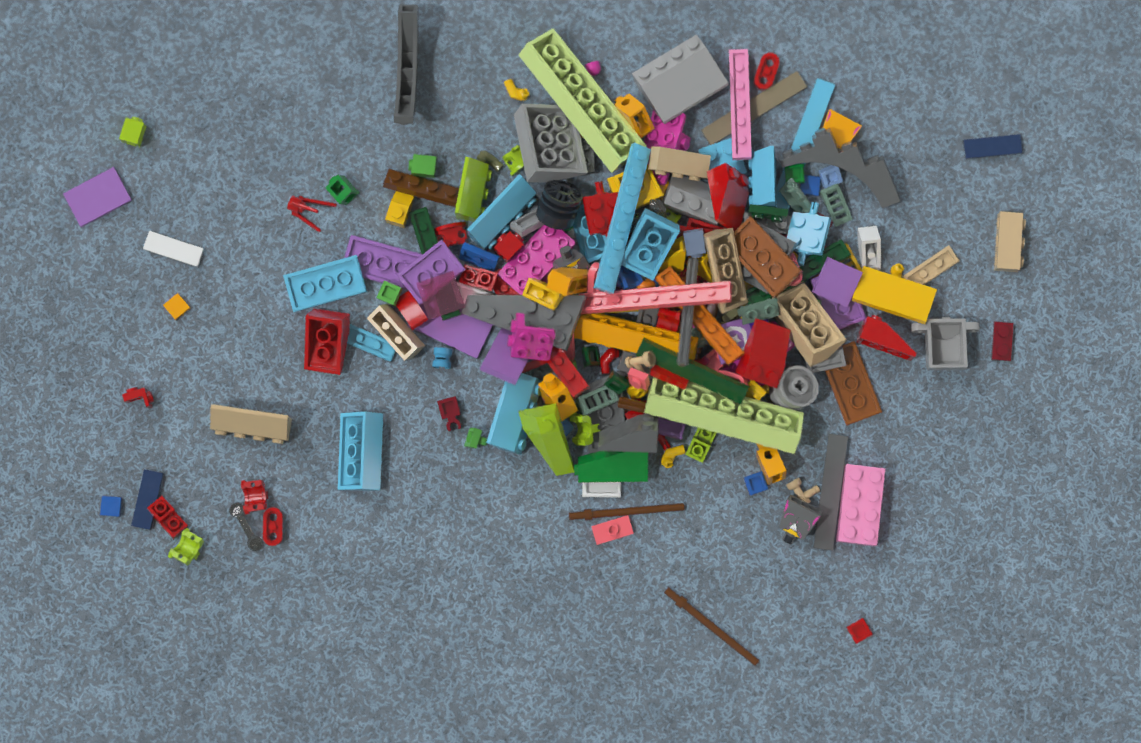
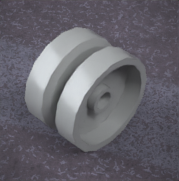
M796 365L783 371L777 388L769 386V395L774 405L799 411L815 401L819 385L816 377L810 370Z

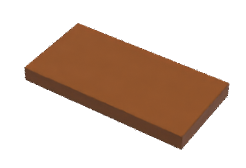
M750 216L734 232L739 261L773 298L780 295L803 272L753 217Z
M855 341L842 345L846 366L825 370L846 426L882 413Z

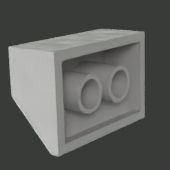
M671 175L660 206L686 217L717 225L718 222L715 221L709 184L702 181L689 180V176H683V179L674 178Z

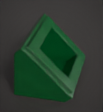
M586 346L581 349L584 368L601 364L598 346Z
M614 370L604 383L605 386L619 395L630 385L628 379Z

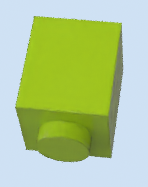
M138 117L125 118L119 140L122 143L140 147L147 126Z

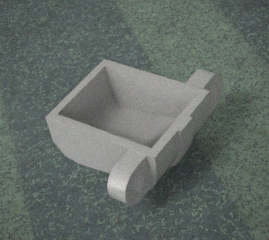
M942 317V319H927L926 324H911L912 333H925L927 370H966L968 368L966 333L979 332L980 324L978 322H966V319Z

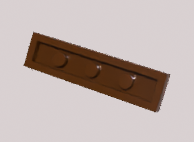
M388 169L383 182L384 188L456 208L459 188Z

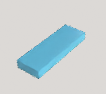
M350 324L347 344L389 362L392 361L396 351L385 338Z

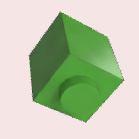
M413 154V159L409 160L408 170L417 177L435 178L437 158L436 156Z

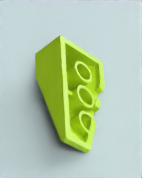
M557 404L520 410L518 413L523 430L555 475L574 473V465Z

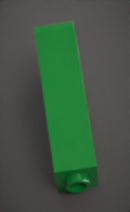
M598 451L578 457V464H574V476H578V483L648 482V452Z

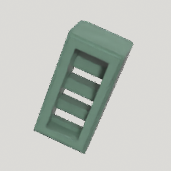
M838 183L820 191V196L835 227L853 220ZM836 192V195L827 197L828 194ZM839 199L840 202L833 205L830 204L831 201ZM840 206L843 207V209L833 212V209ZM843 213L846 214L845 217H842L838 220L836 219V216Z
M603 386L576 398L575 402L581 415H588L617 402L619 397L616 392L607 386ZM605 390L608 391L612 400H608ZM598 393L601 394L604 403H601ZM591 396H593L597 406H594L590 398Z

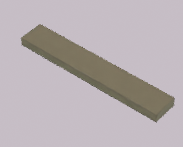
M798 71L750 99V122L807 88ZM731 112L701 129L710 145L732 134Z

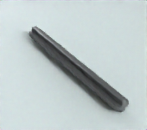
M696 258L688 259L686 285L697 284L699 262ZM694 305L683 306L677 359L679 366L688 365Z

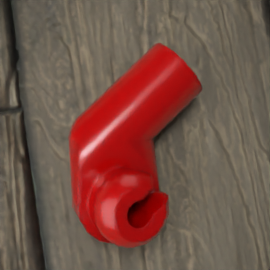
M609 348L601 356V374H611L610 362L619 357L620 352L618 349Z

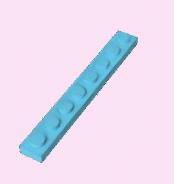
M632 143L594 284L595 289L608 294H613L651 152V149L637 143Z

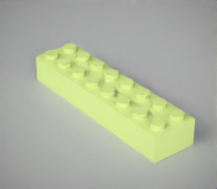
M554 29L549 30L525 45L519 53V57L611 173L626 164L632 143L647 147Z
M653 377L649 388L644 412L795 454L801 437L804 415L803 412L745 397L742 404H739L691 381L688 382L686 389L683 390Z

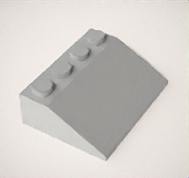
M697 35L632 73L637 88L664 124L729 85L708 49Z
M522 104L515 112L514 119L527 182L545 183L551 180L587 175L588 171L580 132L558 105Z

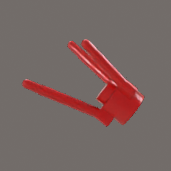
M292 196L287 205V209L292 211L291 215L298 217L318 232H321V229L299 213H303L305 209L314 213L319 212L317 209L307 206V203L337 207L336 203L309 199L302 196Z

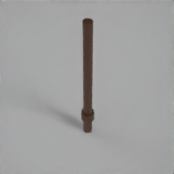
M684 503L593 511L592 509H584L581 512H569V520L585 519V521H589L592 518L684 511Z
M669 587L666 589L664 594L676 602V606L686 610L754 666L759 662L758 658L689 604L684 596H679Z

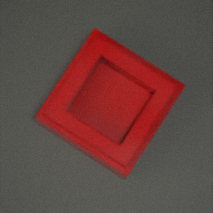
M864 618L846 627L855 644L873 635Z

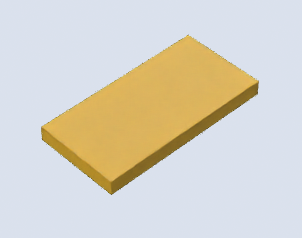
M863 266V273L852 297L853 302L926 324L937 289Z

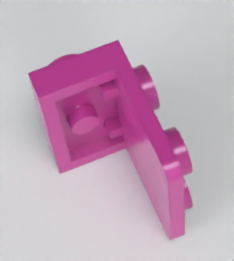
M516 313L515 320L511 321L510 331L512 335H508L507 346L511 347V357L549 360L555 330L525 326L524 313Z

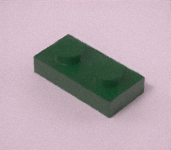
M750 204L748 216L753 217L755 220L767 218L771 219L772 222L782 223V221L787 219L788 209Z

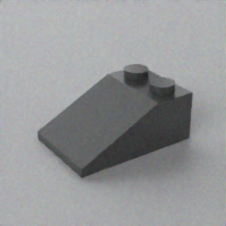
M645 413L600 431L598 451L657 453L659 416Z

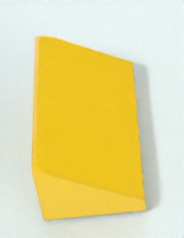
M528 278L522 296L552 310H555L564 298V295L547 288V283L536 278Z

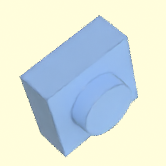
M830 165L819 170L825 189L843 182L839 167Z

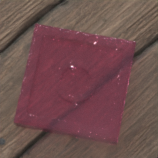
M453 271L416 283L429 320L465 307Z

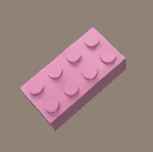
M851 464L844 465L836 542L877 546L885 475L884 468Z

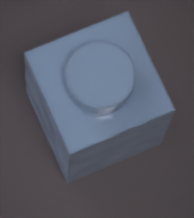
M703 228L683 232L687 256L691 255L692 258L703 257V253H706Z

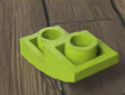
M698 427L685 455L703 463L717 432Z

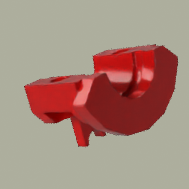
M466 222L450 223L434 229L438 242L439 239L443 238V242L447 247L463 244L464 242L468 243L465 231Z
M660 308L656 327L678 332L682 311Z
M241 480V489L245 497V504L243 506L245 515L252 511L266 510V499L269 498L268 491H265L264 481L246 482V480Z

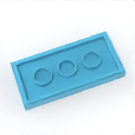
M357 255L283 275L293 312L367 292Z

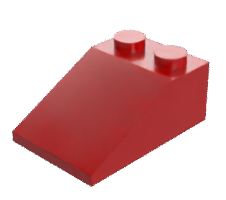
M723 163L707 171L715 221L727 229L733 228V232H735L741 226L749 195V181L736 168Z
M315 308L306 314L305 370L341 375L349 337L350 314Z
M871 315V317L867 316L863 321L857 343L908 361L916 357L917 353L886 322H883L881 317Z
M755 318L743 350L744 354L741 356L735 372L744 378L777 388L785 367L791 330Z

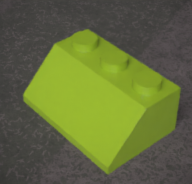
M465 157L455 208L456 219L474 222L485 211L482 203L483 200H487L489 191L486 188V182H490L492 176L489 164Z

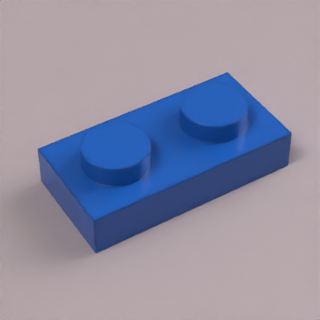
M464 242L459 259L494 272L499 256Z

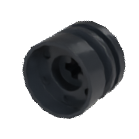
M548 181L544 185L541 200L536 210L538 220L542 224L557 230L571 228L575 223L577 210L580 208V203L583 199L581 190L566 181Z

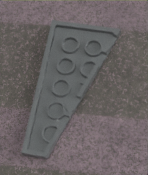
M468 295L461 313L509 331L511 321L515 320L516 313H524L525 326L555 330L553 346L567 351L587 296H564L557 308L552 310L522 295Z

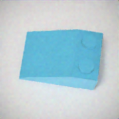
M645 208L625 248L621 265L653 281L680 232L679 225Z

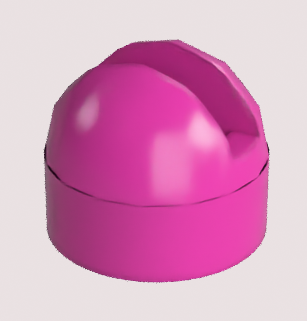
M593 61L585 65L586 70L591 76H596L601 71L599 61Z

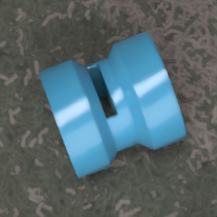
M435 347L433 352L435 360L432 362V367L451 369L450 357L452 356L453 349Z

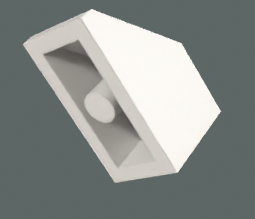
M877 226L858 228L861 269H863V266L875 270H881V238Z

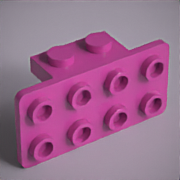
M653 110L651 121L654 129L644 139L647 148L665 147L687 151L690 147L691 138L682 132L686 114L682 113L664 124ZM652 170L658 184L666 185L670 173H666V176L657 175L655 170Z
M544 225L498 272L499 277L519 295L523 294L528 278H536L548 284L547 278L553 269V262L561 257L560 249L564 246H570L572 250L575 246V241L564 231Z

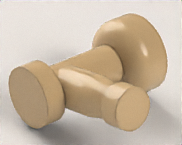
M646 351L640 357H626L625 364L627 368L634 367V369L646 373L641 364L647 367L654 366L656 361L655 355L652 351Z
M800 478L786 484L789 490L794 491L797 498L807 503L811 502L810 497L820 492L819 487L816 485L803 493L800 487L802 483Z

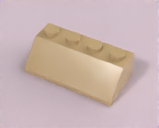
M733 228L718 229L703 234L713 283L730 281L732 284L731 302L718 303L720 312L725 313L747 304L748 299Z
M805 283L776 297L779 316H775V319L781 327L791 330V341L810 367L827 360L846 341L844 335Z
M211 404L210 429L215 431L216 435L226 436L227 433H234L236 438L245 439L247 435L253 436V440L264 441L265 438L272 439V443L283 444L284 441H289L292 418L288 415Z

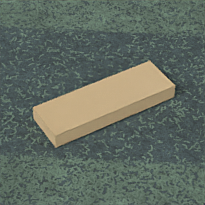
M947 246L902 276V278L925 285L960 260L951 247Z

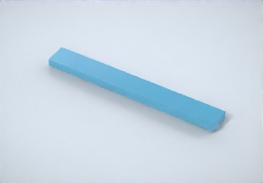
M817 78L791 147L793 151L800 149V146L804 143H813L812 135H815L814 132L820 127L835 84ZM783 169L776 188L777 208L789 210L790 205L779 192L785 184Z

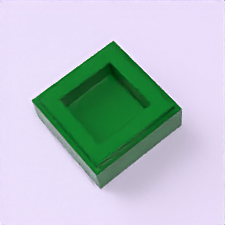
M793 164L784 167L785 183L790 178L796 184L805 183L804 164Z

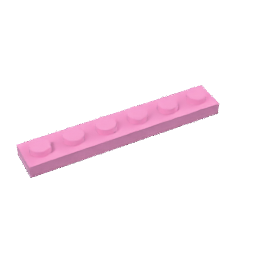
M748 49L729 50L732 159L752 160Z

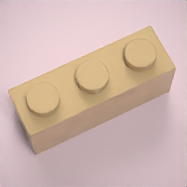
M652 147L648 169L655 170L657 175L666 176V173H672L674 178L683 179V176H689V180L700 181V178H708L707 171H709L711 156L665 147Z
M1000 211L997 214L994 271L1018 272L1023 267L1024 257L1021 256V249H1024L1025 238L1022 237V230H1025L1026 219H1023V213Z
M389 304L379 305L368 316L367 319L404 361L413 359L425 347L423 342Z

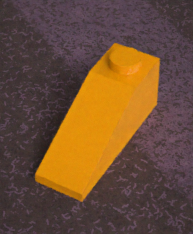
M564 267L552 269L547 278V288L564 296L587 291L589 270Z

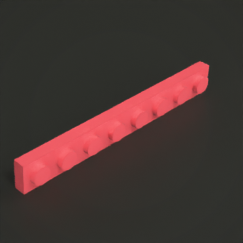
M728 281L614 291L613 294L605 292L581 293L579 295L587 296L581 314L729 303L732 298V284Z

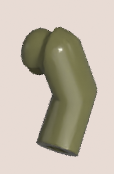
M486 150L480 151V154L477 155V160L484 163L486 161L497 172L504 166Z

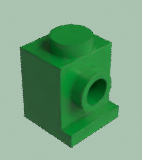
M343 175L333 176L325 187L334 199L342 205L349 204L360 193Z

